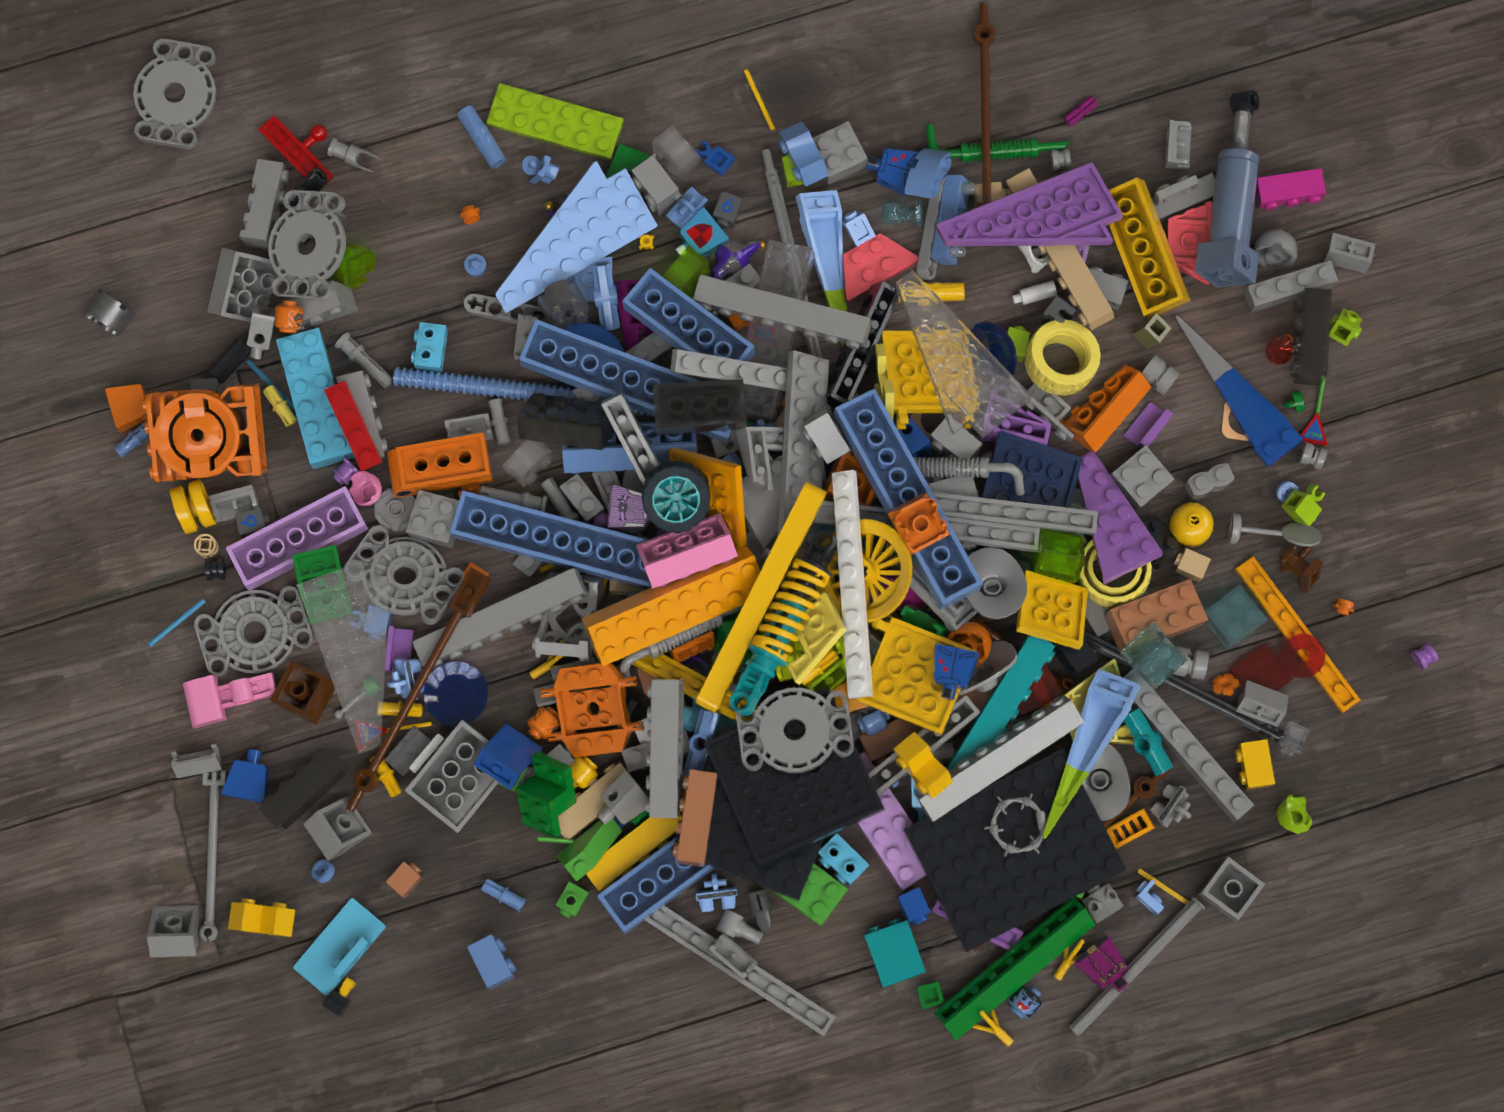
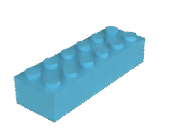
M315 328L276 339L311 467L317 469L342 462L344 457L347 460L355 458L324 389L335 385L336 382L320 329Z

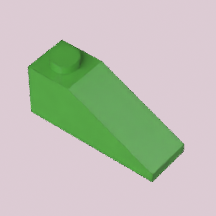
M614 819L610 820L607 824L599 820L558 853L556 857L577 882L596 866L622 830Z

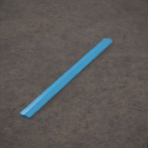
M248 359L246 363L268 386L273 385L283 400L288 401L287 405L294 410V404Z
M201 599L148 642V644L153 646L206 603L205 600Z

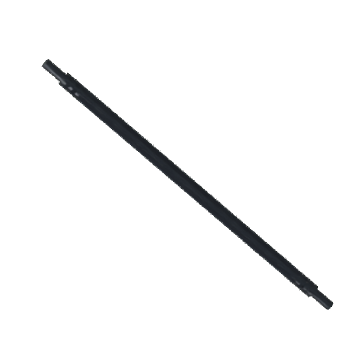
M1084 630V639L1097 652L1111 659L1115 658L1117 662L1131 669H1137L1139 673L1276 743L1279 741L1297 751L1300 750L1302 743L1284 734L1283 730L1236 712L1237 707L1131 653L1121 656L1117 646Z

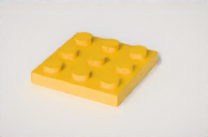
M1025 570L1027 596L1023 605L1018 609L1016 631L1079 650L1083 646L1088 588Z

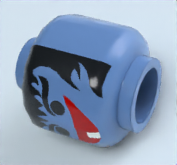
M869 706L859 709L858 716L855 719L862 734L866 733L868 736H873L887 729V720L890 719V716Z
M1023 985L1009 997L1010 1006L1008 1008L1021 1020L1023 1018L1030 1019L1042 1007V1001L1039 998L1042 994L1032 985L1029 988Z

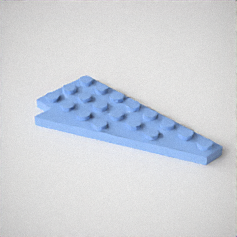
M595 161L591 164L494 293L505 313L541 294L550 284L569 278L657 227L654 218L626 168L606 179L598 162Z

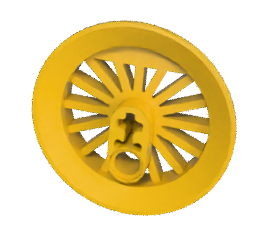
M861 519V537L866 536V551H864L862 545L867 623L891 614L904 600L912 580V558L896 530L876 520ZM835 530V531L832 532V534H833L834 537L837 539L836 530ZM874 536H880L873 551ZM827 538L822 546H827L830 543V538ZM886 541H888L891 545L881 554ZM836 550L827 567V570L833 574L832 578H830L825 588L816 585V589L821 594L826 592L831 596L841 619H843L841 595L838 592L840 581L835 582V575H839V570H835L838 561V550ZM895 551L897 552L898 557L885 562ZM898 563L901 565V570H884ZM880 575H892L899 577L894 582H892L881 577ZM879 581L889 585V587L885 589ZM872 594L874 602L870 605V596Z

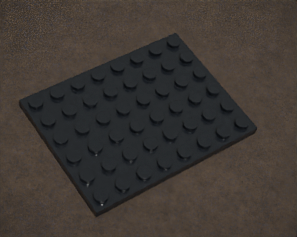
M1064 748L982 789L935 821L926 817L903 829L965 953L1127 870L1082 784L1047 838L1044 839L1043 837L1040 846L1037 848L1040 853L1033 849L1020 853H1007L1005 857L1006 850L1000 846L989 829H984V827L991 825L994 811L1000 802L998 797L1004 801L1019 797L1024 798L1025 796L1029 798L1030 794H1033L1031 800L1041 811H1045L1047 822L1068 760ZM1013 802L1004 809L1007 813L1006 815L1001 810L996 817L998 830H1004L998 832V835L1006 844L1013 845L1015 840V847L1024 848L1033 841L1030 838L1031 835L1036 840L1041 833L1036 818L1037 811L1025 805L1022 810V803Z

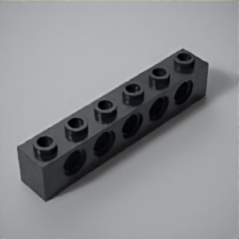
M884 281L871 285L858 315L869 317L872 321L866 347L859 346V349L847 347L845 343L830 374L826 398L828 405L833 408L852 400L875 350V344L878 343L901 293Z

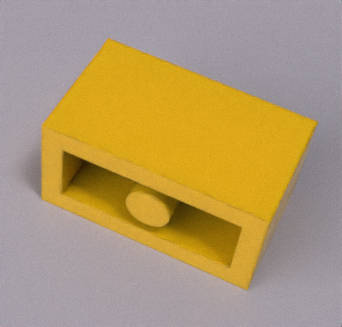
M1268 740L1240 743L1237 746L1238 749L1235 750L1236 761L1240 763L1242 770L1239 772L1240 784L1244 785L1245 790L1273 786L1275 779Z

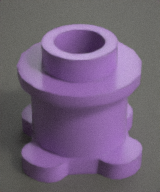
M344 457L342 458L344 463L336 470L333 469L335 472L333 478L341 486L344 483L348 486L350 477L358 470Z

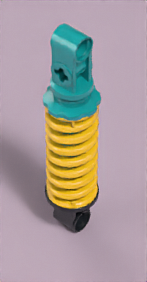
M821 529L815 533L804 557L794 556L792 567L795 570L788 571L786 576L789 581L781 583V588L784 592L776 593L775 598L778 602H773L770 605L772 613H767L764 616L767 624L759 626V632L762 635L754 636L748 646V649L753 652L750 660L746 661L745 665L747 667L730 698L731 708L741 716H749L754 712L760 697L767 688L770 678L774 679L776 668L778 666L786 667L788 655L784 652H793V647L788 645L791 640L794 642L799 640V637L794 633L796 629L799 631L804 630V625L800 624L801 619L806 621L810 619V615L805 613L806 609L804 606L811 610L815 609L816 605L810 602L808 598L809 596L816 599L821 597V593L813 589L814 586L817 585L825 588L833 576L827 570V567L837 550V539L829 530ZM830 538V543L827 546H821L824 539ZM747 699L746 706L738 708L739 702Z

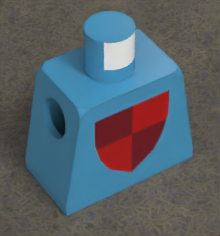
M703 207L679 232L683 243L675 248V252L681 259L692 253L697 260H701L715 253L721 244L727 247L729 245V238Z

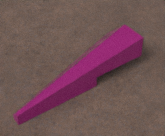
M640 279L614 281L617 289L618 307L626 351L653 333L651 329L625 311L623 307V299Z

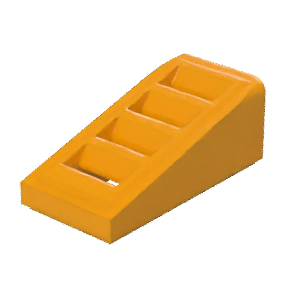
M1142 808L1106 828V831L1117 849L1154 829L1155 825L1146 809ZM1140 815L1147 826L1144 829L1137 818ZM1133 820L1138 829L1137 833L1134 832L1129 821ZM1123 824L1125 825L1131 836L1126 837L1123 829L1121 828ZM1117 829L1122 841H1118L1112 830Z

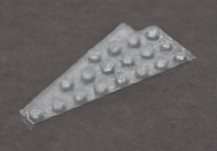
M913 270L896 283V290L951 433L954 435L969 423L984 439L1028 403L1032 396Z
M360 561L297 584L359 754L381 745L390 587L389 575L369 582Z

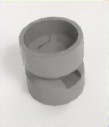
M1157 355L1152 358L1142 371V375L1148 383L1153 384V389L1162 396L1166 394L1181 374L1172 366L1166 367V362Z
M1177 646L1173 659L1172 675L1185 677L1187 674H1190V677L1193 679L1204 680L1208 667L1209 652L1197 649L1191 652L1190 648Z

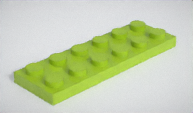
M499 83L487 119V126L611 161L624 119Z

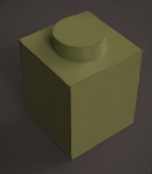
M1155 313L1144 319L1132 333V336L1146 349H1149L1159 344L1171 330V327Z

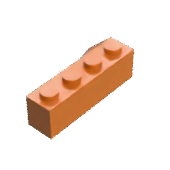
M1127 365L1123 366L1104 383L1105 387L1102 390L1088 396L1089 401L1080 408L1076 406L1070 411L1072 413L1070 417L1065 421L1063 419L1060 421L1074 434L1073 439L1095 453L1102 447L1105 441L1151 389V385L1139 370Z

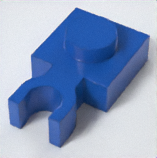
M703 140L702 145L706 150L699 151L696 148L695 154L700 158H706L704 160L705 166L722 177L735 162L734 156L718 145L714 150L711 149L710 145Z

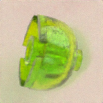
M346 245L343 260L334 274L345 286L352 289L359 288L368 280L364 278L368 271L373 272L376 255L363 245Z

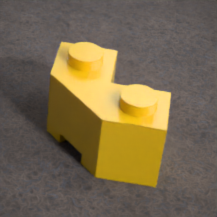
M915 732L894 748L897 756L895 761L903 770L906 769L916 782L915 787L922 795L927 794L931 799H934L953 783L948 770L934 758L929 745Z
M242 898L241 903L232 902L228 929L291 937L295 910L288 909L287 904L273 902V906L255 905V900Z

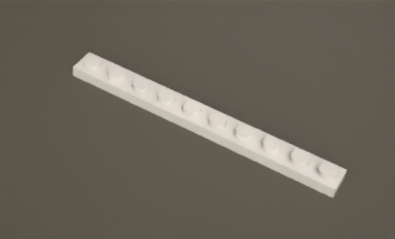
M849 470L832 473L842 618L846 628L844 646L848 698L855 699L872 697L873 690L856 471Z

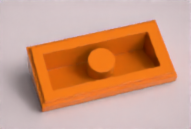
M713 631L707 632L669 651L671 658L680 663L715 646Z

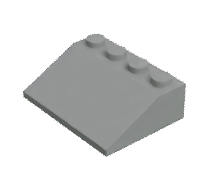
M462 719L405 790L457 833L499 783L473 765L480 751L489 740Z

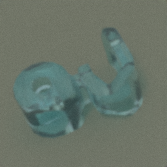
M917 201L915 209L909 210V208L902 209L899 203H886L882 206V223L885 225H901L902 221L906 220L916 226H922L923 204L921 201Z

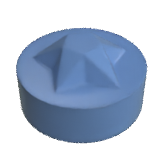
M472 254L466 258L464 267L470 276L479 277L485 273L487 264L481 255Z
M1283 481L1276 488V497L1284 503L1294 489L1299 491V488L1291 481Z
M322 859L314 864L311 875L319 883H326L333 877L335 867L328 860Z

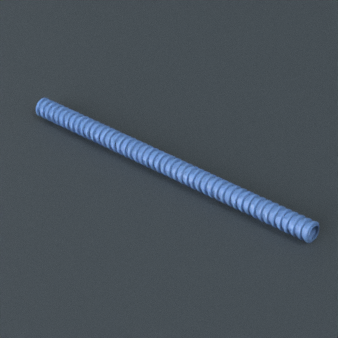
M398 366L395 368L393 375L395 386L400 384L401 387L408 385V388L415 386L416 389L421 387L422 389L428 388L429 390L435 388L436 391L442 389L443 392L449 390L450 393L453 391L460 393L461 391L463 394L469 392L470 395L476 393L477 396L483 394L485 397L487 395L494 397L495 395L497 398L503 396L504 399L510 397L511 400L517 398L519 401L521 399H524V401L530 399L531 402L538 400V403L544 401L545 404H548V402H551V404L556 402L558 405L565 403V406L572 404V407L579 405L582 408L581 403L572 392L574 389H571L570 386H567V388H564L563 385L557 387V385L552 387L550 384L543 386V383L537 385L536 382L530 384L528 381L526 383H523V381L517 383L516 380L509 382V379L502 381V378L496 380L493 377L492 379H489V377L483 379L482 376L475 378V375L468 377L467 374L464 376L461 374L455 375L454 373L448 375L447 372L441 374V371L434 373L433 370L430 372L423 370L422 372L420 369L414 371L413 368L407 370L406 367L400 369ZM603 397L597 403L592 405V409H596V407H599V410H602L603 407L601 405V402L607 398ZM631 408L634 414H637V412H640L641 415L644 414V412Z

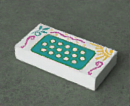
M437 734L409 766V769L418 775L445 739L440 734Z

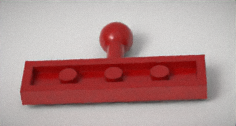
M275 116L271 117L258 129L268 142L304 178L312 169L316 168L323 171L325 176L328 177V183L334 178L331 172L308 150L315 142H322L326 139L327 130L324 126L314 125L310 130V136L302 143Z

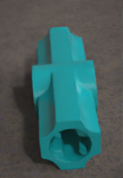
M1140 708L1129 713L1124 722L1134 738V749L1140 755H1144L1155 776L1157 777L1173 768L1174 766L1161 746V735L1156 730L1151 729Z

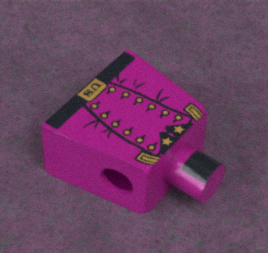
M1108 934L1074 960L1075 967L1102 990L1112 984L1118 992H1121L1129 984L1122 976L1127 971V966Z

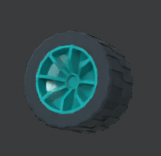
M679 460L667 461L664 464L658 465L646 477L642 489L643 509L650 522L654 523L657 528H661L666 532H686L698 526L706 517L710 507V489L707 479L698 468L690 463Z

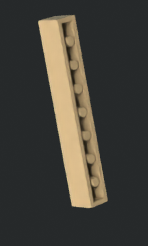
M1029 168L1006 181L1008 186L1006 193L1011 195L1038 184ZM1075 245L1038 246L1042 254H1047L1049 258L1047 263L1051 271H1057L1060 276L1057 280L1063 290L1067 288L1070 293L1067 297L1073 308L1078 307L1081 312L1078 316L1084 326L1088 324L1092 331L1115 318L1111 306Z

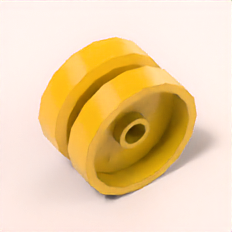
M200 478L189 482V495L181 485L170 489L175 514L186 535L198 531L197 517L205 528L217 524L208 493Z

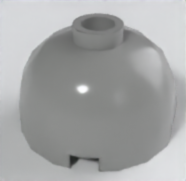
M1274 229L1262 233L1256 240L1253 248L1259 254L1258 264L1267 268V264L1276 266L1275 270H1286L1293 267L1297 259V243L1293 236L1282 229Z

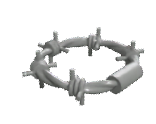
M1030 794L1029 798L1025 796L1024 798L1019 797L1004 801L998 797L1000 802L994 811L991 825L984 827V829L990 830V833H992L1000 846L1006 850L1005 857L1007 853H1020L1033 849L1040 853L1037 848L1043 839V832L1047 822L1045 811H1041L1031 800L1033 794ZM1013 802L1022 803V810L1025 805L1037 811L1036 818L1041 833L1036 840L1031 835L1030 838L1033 841L1024 848L1015 847V840L1013 845L1006 844L998 835V832L1004 830H998L996 817L1001 810L1006 815L1007 813L1004 809Z

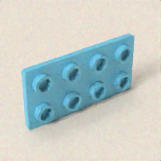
M351 898L293 968L325 996H329L332 990L335 989L384 931L386 925L354 898Z

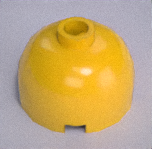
M1190 502L1180 505L1174 510L1170 517L1169 531L1180 545L1194 548L1201 546L1210 538L1213 532L1214 520L1212 514L1205 506Z

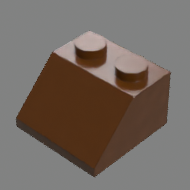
M290 661L270 701L295 716L316 725L337 685L327 676Z

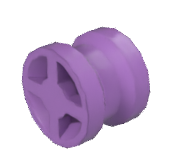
M1428 642L1423 643L1420 649L1411 651L1414 662L1421 670L1426 669L1429 663H1435L1439 660L1436 651Z

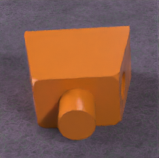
M141 384L105 389L116 429L120 433L148 419L147 412L143 411L142 400L146 398L147 394Z

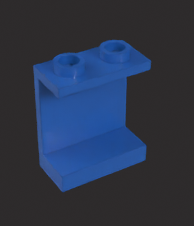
M505 724L482 748L473 765L511 790L521 773L530 764L533 766L532 755L536 752H541L543 748L508 724Z

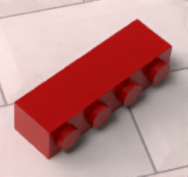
M342 381L324 389L361 472L382 463V457L347 381Z

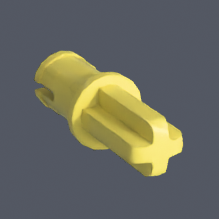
M273 385L263 390V394L273 406V412L279 415L286 427H289L298 420L287 405L288 401L283 400Z

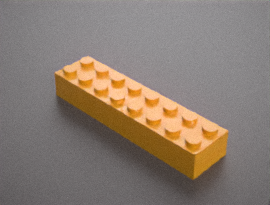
M745 546L736 550L738 556L728 562H721L707 570H700L686 578L669 582L662 587H651L581 618L595 655L602 666L744 605L760 574L754 554Z

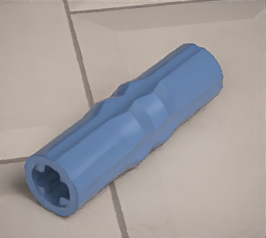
M469 105L461 109L457 116L490 168L495 169L501 166L507 159L474 107Z

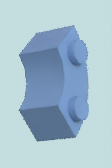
M802 121L778 132L781 139L778 142L783 154L787 153L794 167L792 172L797 181L801 180L806 187L829 176L823 157L819 153L810 131Z
M925 148L916 156V160H918L916 167L911 168L909 171L904 194L925 198L937 197L940 191V182L951 167L950 152Z

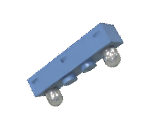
M946 175L937 224L966 213L968 211V197L978 192V185L970 182L962 175ZM936 231L931 258L941 265H957V259L966 256L967 248L965 246H945Z

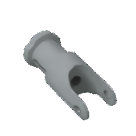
M333 138L327 153L329 157L336 156L343 159L345 163L368 172L374 171L359 164L358 159L360 155L369 154L379 158L372 152L357 146L343 144L337 138Z

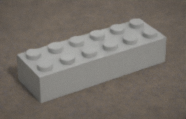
M651 679V684H648L647 688L648 698H651V707L647 708V720L651 721V729L647 730V743H651L650 753H647L646 757L647 766H650V776L646 777V789H650V798L646 799V812H650V818H678L682 816L680 803L681 798H683L684 679Z

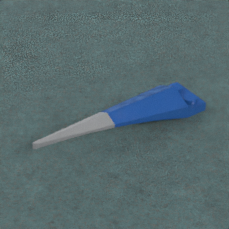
M1176 315L1177 323L1225 399L1253 451L1263 463L1270 467L1301 444L1303 438L1289 423L1290 421L1187 323Z

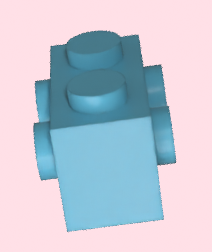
M420 322L419 329H415L414 342H417L416 350H412L411 363H414L416 370H427L429 372L433 370L434 372L441 371L442 373L448 336L446 325Z
M837 833L818 853L820 856L818 861L826 869L831 867L836 872L834 877L842 885L847 883L850 886L869 867V864ZM835 850L838 855L833 857L830 855V851ZM852 866L854 871L851 873L847 872L846 867Z

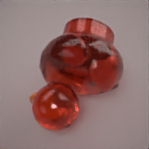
M1284 335L1268 343L1265 352L1269 362L1274 365H1282L1291 359L1293 352V338L1291 335Z

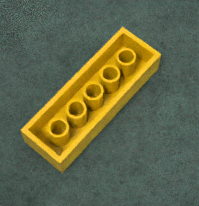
M1137 177L1110 189L1109 192L1123 216L1121 220L1111 223L1109 226L1143 316L1149 317L1155 313L1160 315L1191 301L1145 181Z

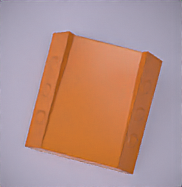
M927 492L891 509L887 513L910 555L950 535L946 522L937 511L938 506L935 500L931 499Z

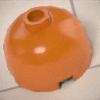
M972 621L966 622L958 630L951 631L947 638L979 652L976 667L986 661L992 649V639L987 629L979 623Z

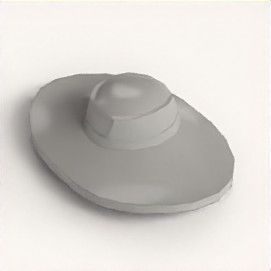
M995 547L981 548L971 553L968 558L983 585L979 591L965 597L969 604L981 615L992 619L1006 618L1015 613L1023 605L1027 596L1026 578L1018 562L1003 549Z
M1006 641L992 642V649L988 658L980 666L975 667L967 690L961 689L959 695L975 689L979 692H986L996 687L1000 682L999 676L1016 663L1018 657L1013 645Z
M1110 744L1106 746L1082 783L1101 821L1113 819L1126 808L1130 797V780L1126 765L1119 752Z

